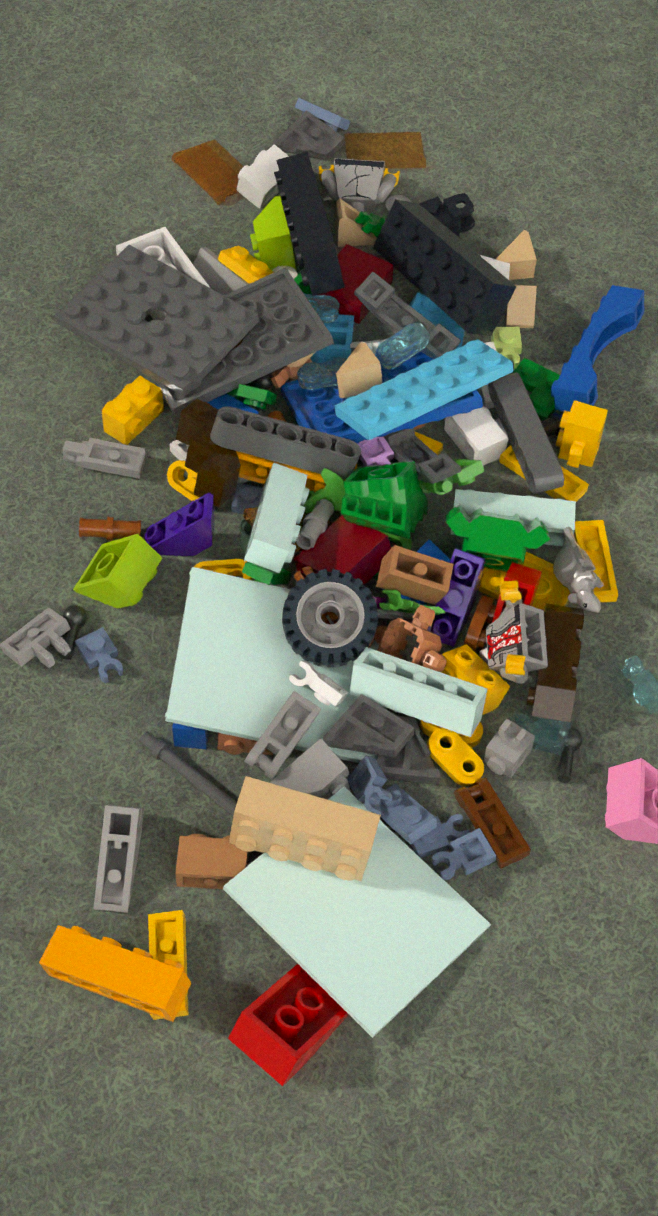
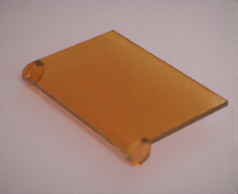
M421 132L344 134L347 159L385 161L384 169L426 168Z
M215 139L172 155L171 160L177 163L207 192L217 205L224 203L226 197L239 193L236 190L239 181L238 174L244 166Z

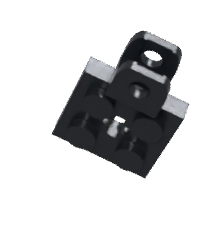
M465 193L443 199V203L438 196L419 203L459 238L460 233L469 231L475 226V220L471 216L474 212V205ZM459 203L465 204V206L462 208L456 207V205ZM461 218H464V219L467 220V221L464 222V223H460V219H461Z

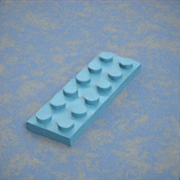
M479 339L470 341L460 348L446 352L429 362L422 363L419 367L399 374L391 380L375 385L363 393L347 398L345 401L335 405V413L337 417L367 440H371L512 373L513 362Z

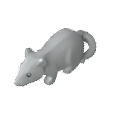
M568 526L563 530L564 545L555 558L553 565L554 574L571 593L568 596L569 602L575 603L577 608L599 613L601 603L593 590L595 587L601 588L604 585L597 574L593 572L596 568L587 552L582 550L577 544L572 528Z

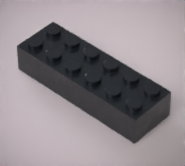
M308 152L276 160L279 171H275L274 175L304 287L310 286L312 296L345 288L335 243Z
M395 199L373 249L389 263L393 264L394 268L468 334L492 336L516 286L420 204Z

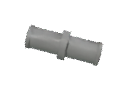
M321 499L320 502L317 501L313 511L304 518L303 528L296 539V543L300 548L305 550L313 548L317 538L327 529V521L334 512V506L330 501Z

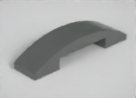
M374 272L355 290V295L384 325L425 355L436 359L446 352L455 350L461 343L459 338L441 324L435 326L395 295V288Z
M414 428L403 429L383 436L394 452V458L398 462L415 461L418 479L423 482L434 484L461 472V466L446 453L437 455L417 438Z

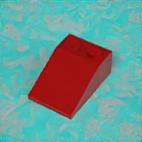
M297 964L241 1012L228 1039L280 1085L284 1086L308 1062L349 1014Z

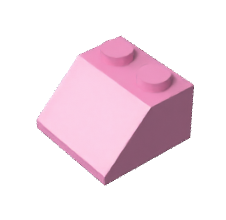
M642 758L610 767L608 769V783L606 786V828L624 840L658 844V770Z

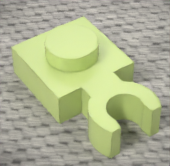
M496 327L491 336L492 342L497 352L514 363V369H516L520 362L518 354H521L522 351L520 327Z

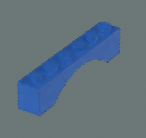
M612 285L607 295L602 297L600 307L597 312L592 314L591 323L588 328L583 330L578 346L575 345L573 347L568 363H564L559 379L555 380L552 384L551 396L554 397L555 410L570 412L574 400L594 406L598 399L597 375L592 368L595 359L613 340L636 329L645 313L644 290Z

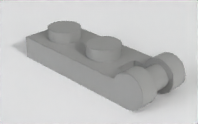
M293 691L251 749L244 762L251 767L256 765L265 771L264 775L273 780L314 722L321 708ZM265 749L276 755L273 760L262 754Z

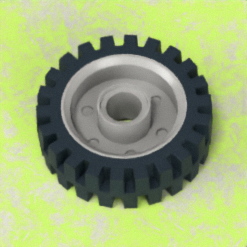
M326 569L319 570V573L314 574L312 572L305 579L301 578L295 587L289 591L282 613L283 630L288 644L292 646V650L296 654L301 655L305 661H311L317 666L327 665V667L343 666L351 660L352 662L356 660L372 642L378 622L377 605L375 599L372 598V592L369 588H366L359 578L354 579L352 574L348 572L343 574L340 573V570L333 569L332 572H327ZM326 612H333L338 616L339 620L337 623L329 625L322 621L321 616Z

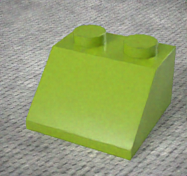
M280 195L275 196L253 221L255 233L250 234L253 251L258 250V253H254V257L266 263L271 270L278 266H290L296 270L292 242Z
M139 534L104 543L96 552L73 590L76 593L117 609L134 606L143 597L142 591L146 584L157 574L156 568L162 557Z

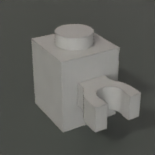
M506 719L487 745L483 762L495 774H504L512 778L532 751L535 735Z

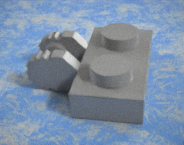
M48 607L3 641L0 647L5 655L21 667L36 656L42 664L50 668L55 664V660L52 654L45 648L52 644L56 651L66 656L70 653L69 645L61 636L71 628L65 618Z

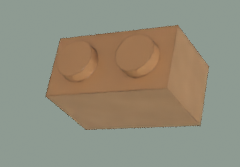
M394 545L382 558L376 587L398 590L401 595L436 605L449 591L454 564Z
M203 834L180 836L175 873L176 884L178 887L223 889L225 884L247 867L248 851H243L234 844L229 843L230 836L223 838H209Z

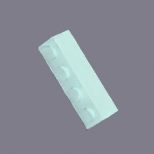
M273 463L263 487L244 561L280 573L284 562H291L296 549V545L291 543L296 542L301 526L296 524L301 522L305 511L303 506L310 490L305 487L308 475Z
M455 489L453 508L461 504L468 515L481 507L484 512L514 516L518 513L525 524L538 517L546 525L551 539L545 543L546 545L563 546V530L568 526L572 528L574 535L576 501L509 495L500 492H480L471 489Z
M366 647L353 665L349 695L358 698L363 694L380 706L395 712L403 713L426 723L454 731L457 734L471 737L482 719L487 688Z

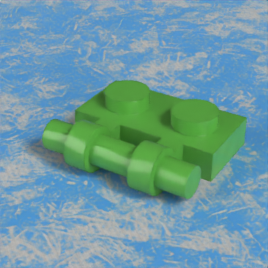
M451 458L461 466V472L434 484L419 480L420 487L424 493L432 492L436 495H443L452 490L453 483H458L459 486L470 484L475 481V476L485 472L482 461Z

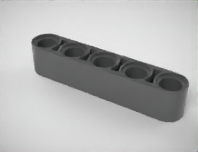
M519 373L508 374L489 383L490 398L502 426L507 432L509 442L531 492L536 494L563 487L564 476L561 466Z
M228 406L218 410L210 434L211 440L218 446L321 474L323 468H327L339 475L343 480L347 479L354 472L361 454L359 445L349 439Z

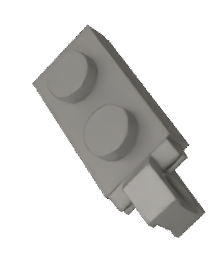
M89 438V441H82V443L66 440L62 449L63 460L75 462L79 467L138 479L141 477L147 459V450L145 448Z

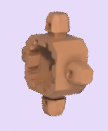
M420 605L412 616L414 618L412 623L397 618L391 621L388 627L378 626L376 629L374 640L379 644L377 651L401 659L402 655L399 652L405 649L408 642L405 639L407 635L412 637L414 633L418 636L416 641L420 644L418 648L414 647L410 656L413 658L412 663L438 672H442L447 663L445 657L439 653L442 648L440 636L427 630L432 625L435 617V611L428 607Z

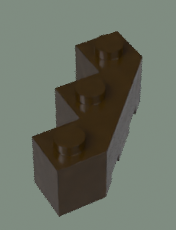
M197 398L181 411L176 440L188 446L185 467L198 473L194 495L202 497L208 492L211 493L214 498V505L219 508L235 494L241 464L235 450L218 446L211 440L210 434L219 409Z
M546 603L544 623L548 667L536 670L535 687L529 686L526 705L532 706L531 712L534 717L571 722L577 687L576 674L580 660L582 642L580 637L584 624V611L579 608Z

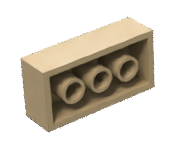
M246 776L234 811L229 843L234 844L243 851L251 852L255 850L268 853L271 858L278 861L292 860L302 863L305 868L312 871L325 870L335 873L337 877L343 880L351 881L355 879L362 881L381 815Z

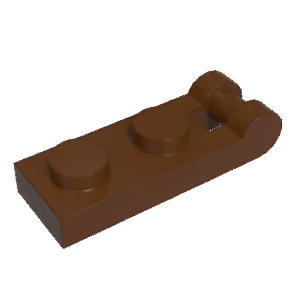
M485 777L475 781L474 786L469 788L463 786L454 791L455 798L460 807L465 810L475 829H481L496 854L495 862L500 869L530 855V847ZM481 797V799H484L481 803L476 804L475 802L477 798Z

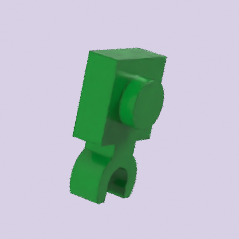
M361 211L355 221L363 225L361 228L363 232L367 234L373 233L377 238L387 216L383 215L381 217L373 213L369 215Z

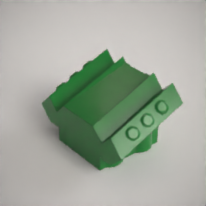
M415 461L357 467L343 482L345 495L342 498L341 514L347 522L410 539V532L415 533L417 523L419 521L423 522V514L427 515L428 499L420 487Z
M461 504L446 514V523L455 535L464 537L462 550L485 558L484 568L507 572L512 562L520 565L524 564L526 548L537 549L551 540L546 525L538 517L525 524L518 513L514 516L484 512L481 507L468 515Z

